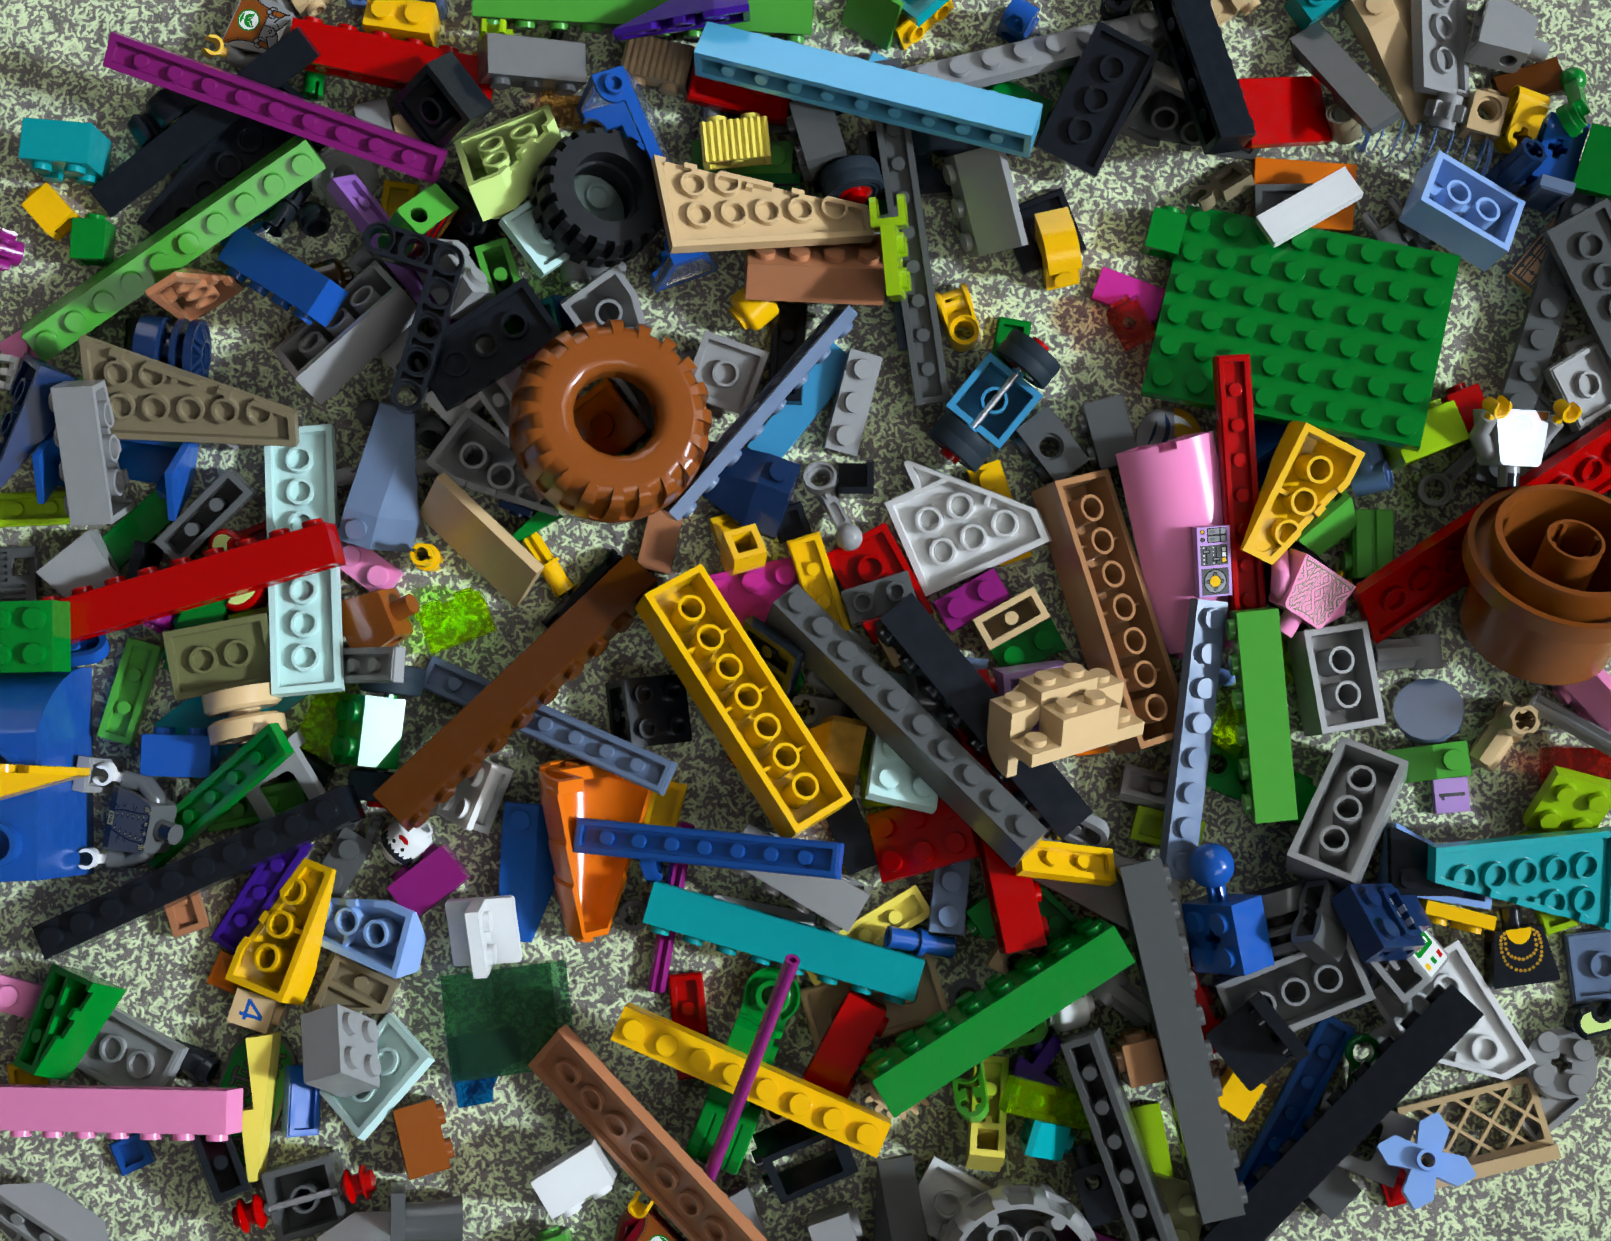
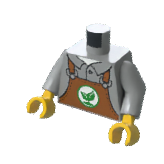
M240 0L223 38L221 39L214 34L204 38L215 45V52L202 48L201 53L206 58H213L218 55L221 57V61L243 70L290 33L293 17L296 18L294 16L295 8L290 0Z
M1499 395L1497 400L1493 397L1485 398L1482 402L1484 409H1473L1474 427L1469 434L1470 441L1477 454V462L1480 466H1498L1497 487H1519L1520 467H1538L1551 440L1563 427L1562 421L1572 423L1578 420L1582 413L1581 407L1575 402L1569 403L1565 399H1559L1553 404L1555 414L1550 415V411L1512 409V403L1503 395Z

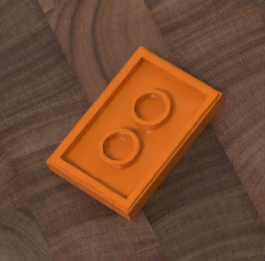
M1255 157L1253 161V180L1255 184H1310L1320 181L1345 166L1356 181L1357 164ZM1251 193V210H1250V217H1253L1252 193ZM1355 203L1311 228L1338 233H1351L1353 231Z

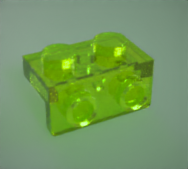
M473 587L462 589L453 594V600L441 603L440 599L428 602L421 606V612L414 614L416 621L420 622L432 655L498 631L482 591H474Z

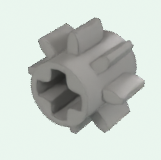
M1439 92L1435 100L1427 99L1423 115L1431 118L1429 126L1453 132L1457 123L1465 125L1470 108L1462 105L1464 97L1452 93Z

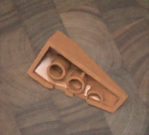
M185 267L145 290V293L150 299L176 318H186L191 322L204 316L245 289L232 276Z

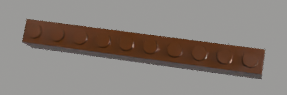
M625 555L372 795L407 832L413 827L418 828L423 825L430 817V811L437 804L448 801L456 792L458 784L465 778L474 776L481 769L482 762L491 753L499 752L507 744L508 737L517 728L522 729L530 723L534 716L533 713L542 704L547 705L552 702L563 684L568 680L576 679L582 673L584 664L593 656H600L607 649L609 641L618 632L623 633L632 625L634 617L638 614L635 610L636 605L645 593L659 586L657 579L631 555Z

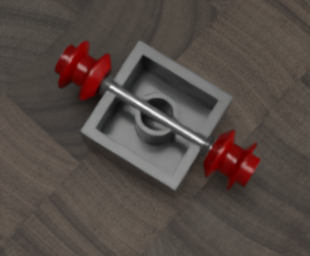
M339 1149L276 1165L261 1174L267 1202L258 1194H254L252 1202L247 1204L242 1198H239L236 1207L232 1208V1218L237 1229L241 1228L247 1234L250 1232L251 1225L257 1224L261 1230L264 1229L269 1216H271L277 1241H291L327 1231L354 1213L353 1204L356 1203L358 1195L363 1194L367 1200L372 1198V1191H376L377 1188L375 1175L372 1170H367L363 1164L359 1166V1171L356 1174H352L349 1169L344 1170Z

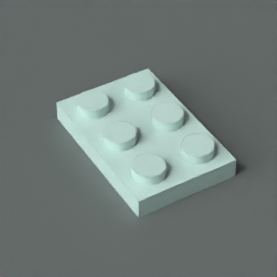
M388 1013L377 1025L379 1030V1039L377 1041L378 1058L381 1063V1073L379 1075L380 1088L347 1098H342L323 1090L319 1091L358 1139L364 1141L435 1061L397 1016Z

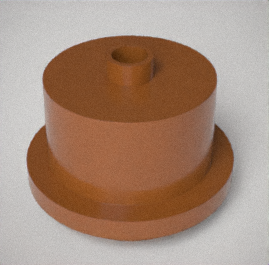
M1563 484L1516 487L1502 491L1487 499L1474 512L1462 542V560L1470 581L1460 607V622L1467 639L1475 650L1492 665L1512 676L1529 682L1545 685H1571L1596 676L1606 667L1611 658V499L1588 489Z

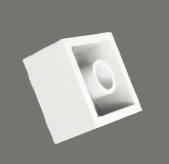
M592 1137L538 1170L530 1183L551 1219L553 1220L559 1215L566 1219L582 1208L581 1204L591 1195L596 1200L613 1189L612 1185L616 1182L615 1178L619 1168L612 1156Z

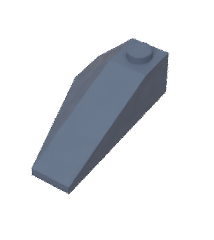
M380 402L344 507L338 530L341 541L368 550L412 551L421 520L417 493L419 480L416 475L415 458L417 454L415 413L404 414L398 411L395 406Z

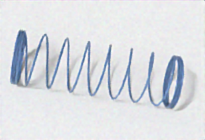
M1403 119L1401 123L1398 138L1390 153L1386 157H1383L1382 149L1380 150L1383 159H1386L1392 153L1397 142H1399L1400 135L1405 123V119ZM1420 123L1419 126H1418L1414 143H1413V145H1412V147H1411L1409 153H1408L1407 156L1405 157V159L1402 160V161H1400V160H1399V157H1398V152H1397V159H1398L1399 163H1402L1403 161H1405V160L1407 159V157H1408L1409 154L1411 153V151H1412L1414 145L1416 144V140H1417V138H1418V135H1419V132H1420V129H1421V123ZM1438 127L1435 128L1431 141V146L1423 161L1419 165H1416L1415 158L1413 157V163L1416 167L1420 166L1427 158L1434 143V140L1436 138ZM1384 129L1370 153L1366 152V146L1371 136L1368 131H1366L1362 145L1356 144V151L1359 153L1365 151L1366 155L1371 154L1381 137H1383ZM1454 131L1451 133L1447 151L1445 154L1448 153L1449 148L1451 146L1454 137ZM1469 135L1468 138H1467V141H1466V144H1465V148H1464V152H1463V156H1462V159L1460 160V163L1462 162V160H1463V158H1464V156H1465V154H1466V151H1467V149H1468V146H1469V143H1470V139H1471V135ZM1485 139L1477 156L1479 162L1474 171L1477 169L1489 144L1486 161L1480 173L1482 176H1485L1493 154L1494 143L1489 139Z

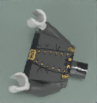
M103 762L96 766L99 769L106 770L108 778L95 776L92 778L95 784L105 786L112 781L120 784H114L104 833L102 849L107 850V853H100L94 847L80 850L79 853H90L93 860L91 864H78L79 868L86 870L95 868L99 864H106L107 868H136L152 861L156 853H166L170 849V844L175 845L180 842L183 837V827L175 823L177 806L166 798V794L153 777L124 770V773L118 772L117 767L112 762Z

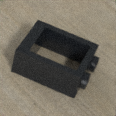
M788 1119L753 1134L757 1149L751 1151L758 1170L766 1169V1172L761 1175L768 1193L776 1192L782 1205L859 1172L850 1147L830 1138L835 1148L834 1150L778 1173L773 1161L828 1138L824 1134Z

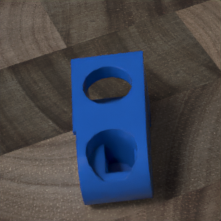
M1012 0L1001 18L996 35L1009 43L1029 39L1039 23L1040 18L1037 15L1040 8L1027 0Z

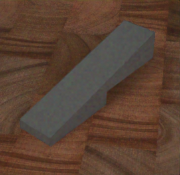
M1318 21L1289 39L1295 60L1328 88L1332 93L1333 101L1372 136L1402 117L1401 111Z

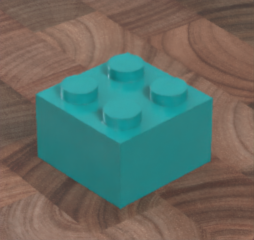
M23 117L18 158L27 164L31 171L37 172L42 176V180L51 183H63V178L76 179L75 182L81 185L95 186L97 181H101L109 175L112 141L92 123Z

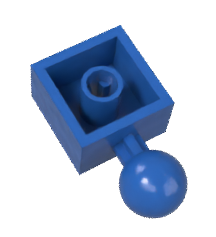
M1206 843L1199 846L1193 851L1189 859V871L1196 883L1205 887L1207 895L1181 904L1191 958L1195 972L1246 976L1275 964L1261 895L1227 894L1225 884L1233 876L1235 869L1234 859L1225 847L1216 843Z

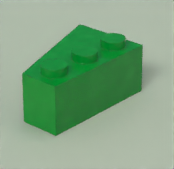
M52 963L13 1065L35 1076L68 1081L126 992V989L87 971Z

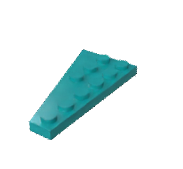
M1611 826L1428 844L1427 879L1445 886L1482 894L1497 900L1508 901L1523 907L1611 930Z

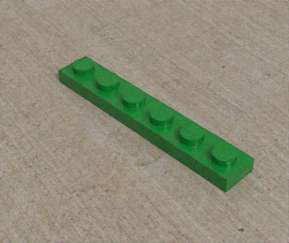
M269 723L176 805L175 823L183 827V837L179 843L175 845L170 844V849L166 853L155 854L154 859L149 862L152 869L161 868L295 753L279 723Z

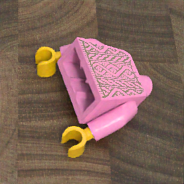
M1292 548L1289 551L1287 549L1271 565L1269 601L1283 610L1280 616L1281 633L1292 638L1301 623L1319 630L1323 626L1342 617L1346 612L1347 599L1356 588L1351 579H1344V572L1342 570L1334 572L1307 553Z

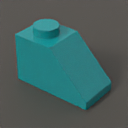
M1028 1110L1018 1144L1024 1155L1062 1161L1063 1154H1069L1071 1151L1074 1133L1070 1132L1072 1127L1068 1122L1050 1116L1045 1118L1040 1113Z

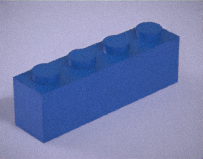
M243 226L233 233L217 258L229 266L226 271L227 274L241 283L249 279L248 287L264 297L270 292L273 294L270 298L272 302L286 311L291 306L294 307L295 310L292 314L309 325L315 320L324 327H327L349 294L331 279Z

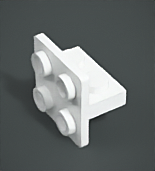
M485 759L482 762L481 769L474 776L465 778L456 786V792L448 801L438 804L436 813L465 830H475L488 835L514 770Z
M513 895L458 898L446 901L445 910L454 966H472L473 979L487 978L496 964L518 963L522 960L518 919Z

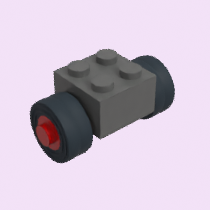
M796 100L789 102L792 116L786 117L805 183L812 181L815 193L822 191L823 198L831 196L869 205V197H876L878 199L884 192V181L879 165L873 157L868 155L847 156L836 116L844 112Z

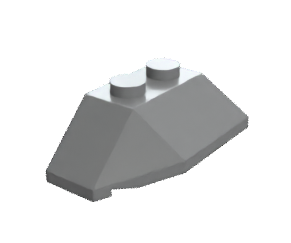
M49 1183L0 1185V1231L9 1241H109L103 1219Z

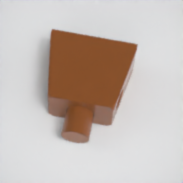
M395 588L377 590L341 600L342 631L349 648L397 646L413 633L408 617L418 613V601L412 594H407L400 598Z

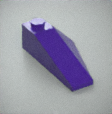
M669 0L613 29V35L616 41L703 29L707 21L724 25L751 21L748 0Z

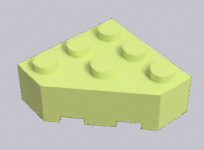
M549 104L467 135L454 142L468 188L483 222L489 219L504 217L509 211L515 210L533 190L531 183L540 164L562 139Z

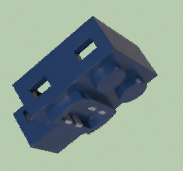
M1392 883L1348 885L1330 899L1364 963L1406 960L1426 946L1420 934L1433 926L1416 895H1401L1399 890L1393 887Z

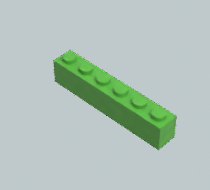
M1263 607L1229 611L1230 619L1225 620V632L1227 640H1232L1233 654L1228 656V665L1231 676L1235 675L1236 689L1232 690L1231 698L1233 709L1239 712L1240 724L1235 725V739L1238 746L1242 745L1243 759L1238 760V772L1240 779L1245 780L1246 794L1241 795L1242 811L1255 824L1298 820L1279 608Z

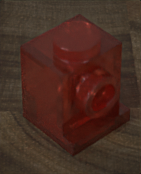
M1124 294L1109 303L1111 308L1107 309L1106 316L1125 352L1156 336V328L1138 294L1130 298L1128 294ZM1133 317L1136 320V324L1133 327H1126L1123 324L1124 318Z

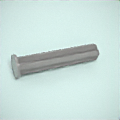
M1539 689L1535 693L1529 705L1539 711L1538 716L1611 757V733L1542 694L1543 690Z

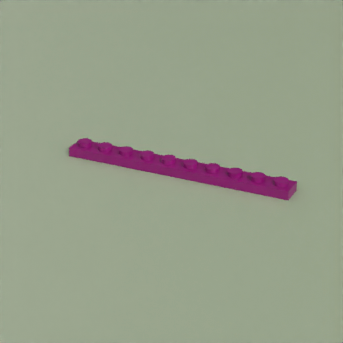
M114 31L110 34L103 62L104 67L434 184L436 180L440 179L448 153L446 149Z

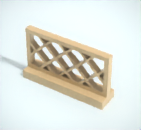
M1527 1076L1396 1108V1112L1406 1115L1408 1112L1420 1110L1428 1116L1433 1114V1112L1426 1108L1438 1105L1435 1112L1441 1113L1445 1103L1454 1102L1465 1110L1456 1126L1444 1120L1448 1128L1453 1130L1442 1152L1453 1154L1449 1150L1458 1134L1475 1143L1469 1157H1466L1476 1173V1177L1471 1180L1562 1158L1558 1144L1553 1143L1538 1092L1534 1089L1536 1087ZM1521 1084L1526 1086L1529 1099L1524 1110L1506 1100L1513 1086ZM1505 1089L1501 1096L1493 1092ZM1486 1093L1498 1100L1490 1118L1473 1108L1481 1094ZM1471 1097L1468 1104L1460 1101V1099ZM1503 1105L1522 1114L1512 1131L1495 1121ZM1532 1105L1534 1107L1533 1112L1535 1116L1529 1113ZM1469 1113L1487 1122L1478 1139L1461 1130ZM1525 1118L1538 1124L1542 1139L1529 1142L1517 1135ZM1492 1126L1509 1135L1502 1149L1495 1150L1483 1143ZM1412 1136L1411 1142L1415 1143L1414 1138ZM1514 1139L1522 1143L1519 1145L1511 1146ZM1480 1148H1483L1486 1151H1488L1486 1153L1477 1155ZM1436 1179L1435 1189L1450 1186V1184Z

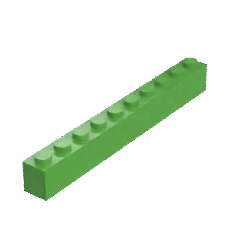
M472 0V17L480 22L482 18H486L490 24H499L500 19H505L507 23H515L514 28L521 30H535V25H548V30L568 32L569 26L582 27V32L601 34L603 28L615 29L669 0ZM748 0L751 21L728 25L733 28L804 44L805 39H811L813 0ZM703 29L680 33H683L684 38L699 39ZM670 34L656 35L653 37H670Z
M298 135L294 136L25 322L22 326L21 337L41 360L47 362L77 341L83 334L86 335L145 294L146 289L173 272L180 270L326 169L323 158L309 139Z

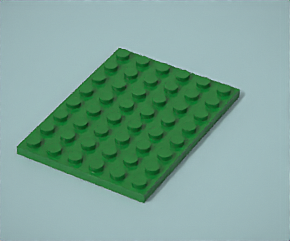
M1186 205L1185 215H1188L1178 255L1173 259L1141 396L1216 411L1212 357L1250 354L1254 419L1288 425L1292 420L1307 422L1328 434L1418 452L1423 437L1461 256L1315 228H1309L1273 248L1256 224L1254 217L1212 209L1204 212L1201 211L1200 207Z

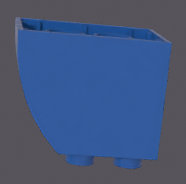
M92 667L71 668V672L0 674V764L76 767L78 755L93 757ZM73 780L0 800V882L38 881L94 874V868L84 870L78 867V864H91L93 860L90 853H79L82 849L94 847L93 793L73 791Z

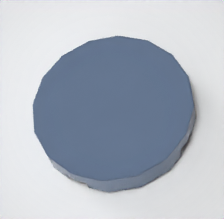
M1433 678L1418 679L1407 684L1397 694L1393 704L1394 722L1398 730L1400 729L1410 741L1422 745L1441 744L1447 741V738L1451 737L1454 733L1456 734L1461 729L1465 718L1463 699L1457 689L1445 681Z

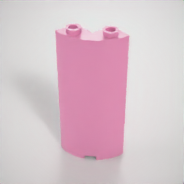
M1213 431L1183 435L1164 443L1136 446L1116 454L1142 575L1168 654H1175L1176 659H1183L1191 598L1228 602V596L1195 597L1192 527L1223 525L1219 459ZM1229 606L1227 609L1226 620L1229 619ZM1225 632L1223 647L1229 648L1232 647V640H1227Z

